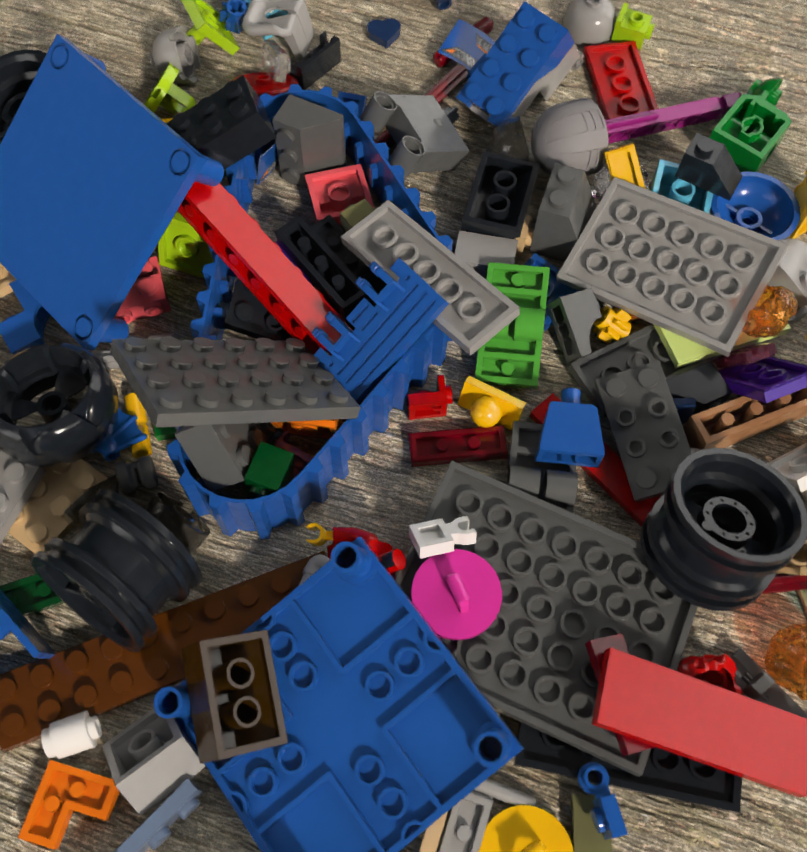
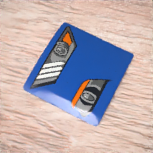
M459 19L438 52L470 70L484 54L488 53L495 41L473 25Z
M276 143L259 158L257 185L267 178L279 163Z

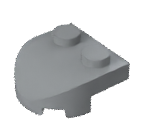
M782 239L779 241L788 244V248L768 286L771 290L783 286L801 308L807 305V245L797 239Z

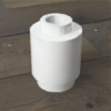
M87 710L51 722L49 727L41 732L43 749L49 759L54 757L62 759L97 746V738L102 737V728L96 715L89 716Z

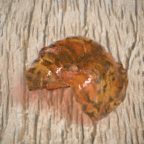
M782 286L766 287L756 307L749 311L748 320L742 332L756 338H767L782 332L789 319L797 314L798 302L793 292Z
M807 623L793 624L778 630L771 637L765 656V666L768 675L772 677L776 684L781 685L789 692L795 693L802 700H807Z

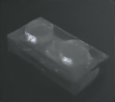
M263 40L262 68L268 75L272 76L275 82H286V73H290L291 68L290 57L274 40Z

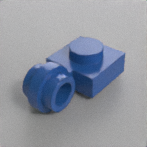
M596 762L584 764L578 771L577 780L584 792L595 797V800H592L595 808L591 809V816L597 832H603L605 840L627 835L628 832L615 794H611L608 787L609 775L607 770ZM590 771L598 776V784L596 786L592 785L588 780V773Z

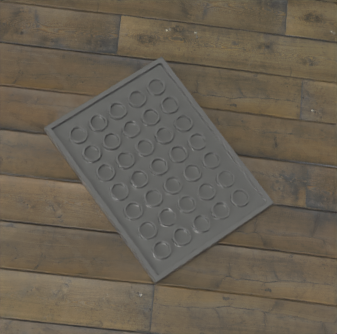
M451 460L423 522L443 518L445 524L459 517L467 516L469 518V529L474 528L477 532L476 543L470 545L454 544V549L475 553L493 567L501 583L502 603L494 622L480 635L465 640L439 638L495 710L633 775L642 776L651 749L622 757L615 733L591 724L598 682L585 643L593 639L622 633L629 654L677 671L698 606L676 596L659 581L644 558L640 542ZM413 543L406 556V566L399 571L396 582L410 600L414 576L419 567L429 558L420 559Z

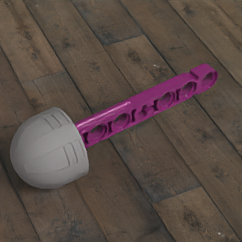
M734 92L725 94L722 97H711L609 120L604 119L597 104L589 98L566 101L551 106L536 121L531 136L532 154L535 161L540 163V168L549 175H551L555 163L584 170L586 176L595 174L605 165L604 152L608 151V144L709 122L714 119H722L742 93Z

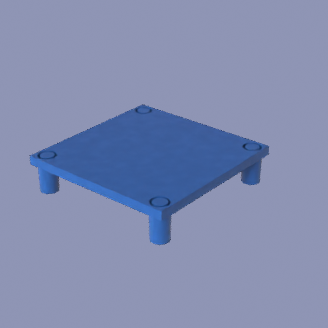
M57 34L0 144V263L82 348L94 351L99 342L112 343V339H126L129 334V327L125 320L114 318L193 183L197 182L211 187L217 186L224 176L223 165L219 161L199 153L106 72V67L102 60L81 51L69 39Z
M359 536L352 543L341 542L337 544L331 552V560L241 633L268 631L288 743L207 762L205 765L261 852H399L523 750L524 747L366 541ZM185 679L178 686L160 689L155 695L153 704L156 713L160 717L176 718L198 752L187 681Z

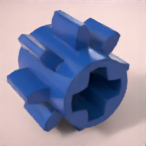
M229 0L227 3L222 2L219 21L226 22V31L230 30L237 34L243 31L242 20L247 11V1Z

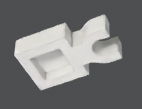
M467 516L456 518L445 524L443 518L409 525V537L420 559L453 552L454 544L470 545L476 543L477 532L474 528L469 529V518Z

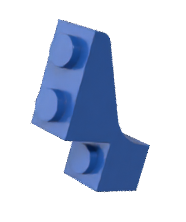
M18 280L9 283L24 311L12 315L0 323V334L13 355L28 347L46 344L44 329L51 317L47 310Z

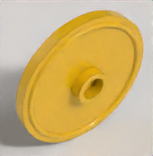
M529 805L513 806L495 815L486 825L479 852H574L570 837L563 825L547 811Z

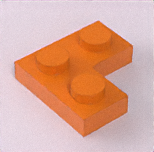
M49 760L18 838L58 850L73 811L109 821L120 791L111 778Z

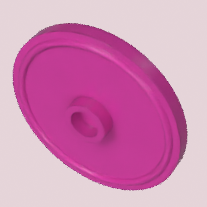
M454 549L453 552L431 556L424 561L414 576L411 600L439 637L449 640H465L480 635L494 622L502 603V588L495 570L485 559L470 551Z

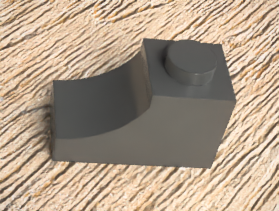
M592 288L560 297L546 305L566 362L568 363L591 354V327L595 320L602 317L599 301L594 296Z

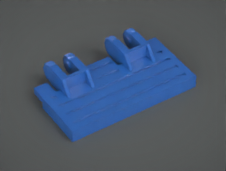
M398 258L390 267L400 277L398 281L375 261L369 265L371 271L387 284L380 293L365 278L359 277L355 281L358 287L376 303V306L366 298L361 300L346 318L355 327L354 331L334 313L329 311L325 318L342 335L335 343L321 328L315 327L311 332L332 354L330 355L324 348L320 347L314 354L315 357L319 358L318 365L332 373L336 380L358 403H361L449 305L438 292L401 258Z

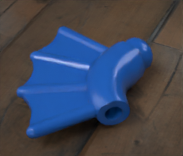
M119 406L116 423L109 425L106 439L92 453H101L106 461H114L119 457L121 450L145 440L147 434L139 430L137 425L138 417L123 413Z

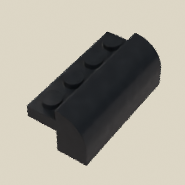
M299 215L274 231L282 249L350 325L352 324L346 318L363 298H366L376 306V303L358 287L355 281L359 277L365 278L378 293L387 284L380 277H377L369 266L343 245L341 236L346 232L330 215L311 227Z

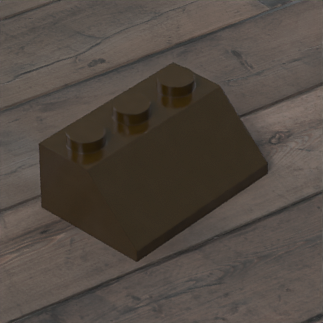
M267 630L202 640L181 649L200 764L288 743Z

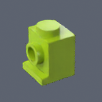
M624 3L616 20L611 41L616 43L635 41L637 49L641 50L644 40L650 41L655 27V24L651 23L653 16L628 9L629 4Z

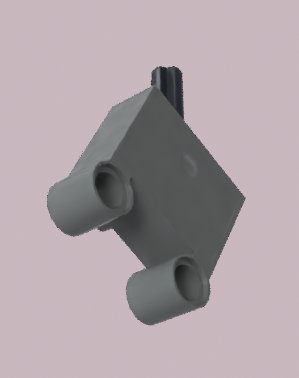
M376 91L360 117L361 121H371L374 125V132H380L386 127L396 143V148L389 157V164L391 166L401 165L404 169L405 177L409 176L410 173L416 174L418 172L455 171L470 151L453 126L460 117L457 113L459 109L456 106L453 108L448 106L443 111L434 95H394Z

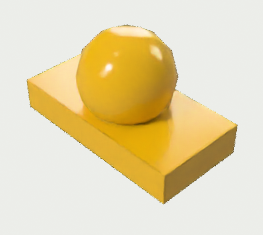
M634 143L604 152L611 182L614 177L645 188Z
M468 376L465 380L457 405L470 410L473 422L479 427L488 428L499 424L504 425L505 428L511 431L513 421H520L527 404L471 376Z

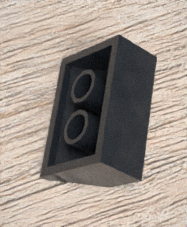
M483 151L462 218L461 231L509 239L520 237L540 163Z

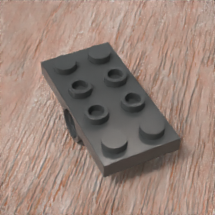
M657 360L596 379L635 503L662 496L678 465L688 455L692 454L660 361Z
M513 421L507 485L573 513L578 488L576 466L535 462L543 424Z

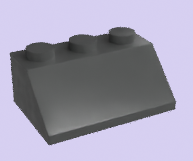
M289 94L272 119L274 132L277 137L275 140L281 178L290 184H297L307 188L305 182L306 174L346 167L343 114Z

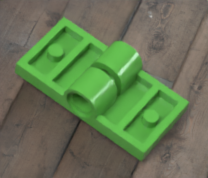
M488 262L486 280L519 306L520 315L478 349L475 371L476 379L488 385L537 390L550 267Z

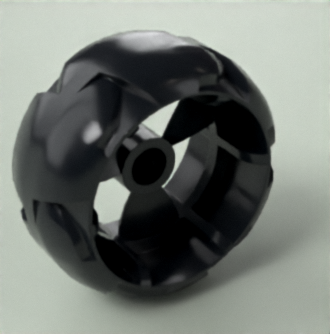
M62 343L61 346L46 344L31 346L8 358L0 369V447L8 455L22 463L35 467H51L56 463L65 462L70 464L76 462L96 450L106 439L109 425L115 424L117 421L119 400L116 386L104 364L91 352L80 346L69 343ZM89 386L84 398H81L73 409L67 399ZM55 387L54 391L47 392L44 395H42L38 399L37 403L31 401L40 393ZM36 411L39 412L46 423L45 425L38 424L32 427L16 425L17 420Z

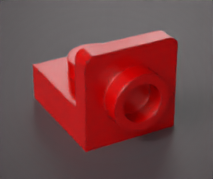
M437 375L436 392L420 390L414 394H408L407 411L409 420L446 416L447 405L453 403L451 385H445L444 375Z

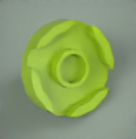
M170 63L151 90L144 105L153 113L160 105L176 116V113L185 112L195 106L196 102L193 97L173 83L179 73V69Z

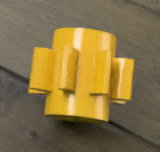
M609 306L601 308L602 317L593 323L596 326L593 332L597 334V337L606 344H609L612 339L618 341L628 336L632 327L628 321L632 316L623 309L613 307V309Z

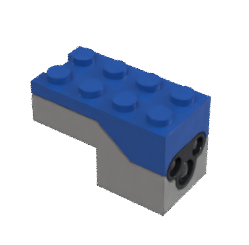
M524 1L456 98L467 110L507 137L534 98L538 95L547 102L580 57L569 30Z

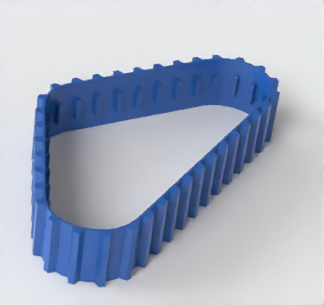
M291 84L288 92L280 93L276 96L266 93L259 96L264 104L272 127V119L289 94L343 114L346 155L352 159L355 165H362L366 181L381 204L387 200L391 201L452 251L453 241L450 236H438L435 231L436 216L433 211L422 212L419 208L420 192L417 188L406 189L404 186V169L402 166H391L389 164V147L387 144L374 142V125L371 121L361 122L359 120L358 104L354 101L344 103L339 98L332 96V88L326 86L319 91L302 90L299 84ZM275 139L225 169L229 185L224 186V188L237 199L239 205L247 214L250 203L253 200L252 192L254 182L257 180L259 158L276 143ZM209 246L213 263L204 265L202 271L208 290L198 292L196 298L202 318L192 320L190 329L194 338L205 337L210 340H222L224 329H226L222 326L232 298L234 280L237 276ZM431 323L360 404L358 418L347 419L301 473L287 486L273 494L256 499L237 500L218 496L209 491L202 478L198 481L196 480L197 470L178 439L167 444V452L180 475L178 481L198 516L211 514L216 519L222 533L230 537L240 529L256 531L261 540L270 539L273 528L283 526L288 522L300 526L305 522L303 511L313 501L323 504L328 499L326 485L332 478L345 479L349 474L348 460L354 453L364 456L369 451V435L374 430L383 433L389 427V412L393 408L405 409L409 389L412 386L422 388L427 383V373L430 364L441 366L445 362L447 342L453 340L435 324ZM181 426L175 427L176 431H178Z

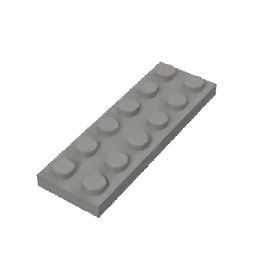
M389 200L341 236L343 245L367 266L375 261L398 281L400 277L390 267L398 258H401L438 292L449 305L432 323L470 356L520 315L518 305Z

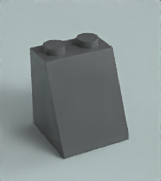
M555 163L538 211L530 253H536L561 262H565L597 208L584 170Z

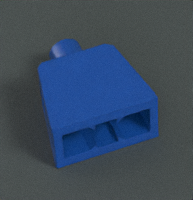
M563 389L561 391V402H549L535 462L598 468L605 456L598 409L595 405L581 404V391L579 389Z

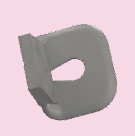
M251 0L242 20V28L250 36L277 35L284 37L297 60L302 59L306 55L314 35L305 0ZM275 9L289 11L287 15L271 19L266 18L267 13Z

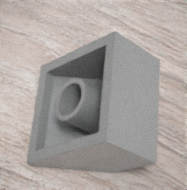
M155 709L149 711L102 745L115 786L140 816L151 807L160 804L167 795L177 789L187 778L192 780L199 771L206 767L204 763H199L198 752L176 718H162L156 713Z

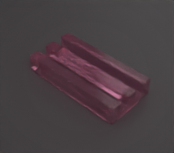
M774 342L752 345L732 351L728 357L722 355L715 363L719 368L747 365L774 356L777 351Z

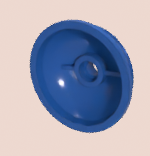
M751 171L740 172L743 177L730 201L713 194L710 208L711 215L777 241L787 239L799 223L800 207L795 195L784 183L767 174Z

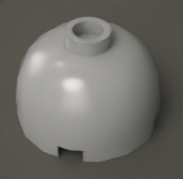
M573 0L564 15L563 27L569 30L576 45L582 46V42L591 43L590 46L602 45L612 37L616 23V13L610 0Z
M182 25L170 27L160 32L154 39L152 52L150 53L151 64L160 75L169 63L179 69V73L173 82L175 84L196 82L199 79V75L194 76L195 67H201L196 41L193 36H187L184 30H188V28Z

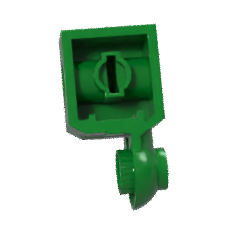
M770 78L764 81L757 79L747 94L740 96L712 130L709 138L726 146L740 172H758L780 145L792 123L788 115L775 106L783 91L779 90L783 81L782 78Z

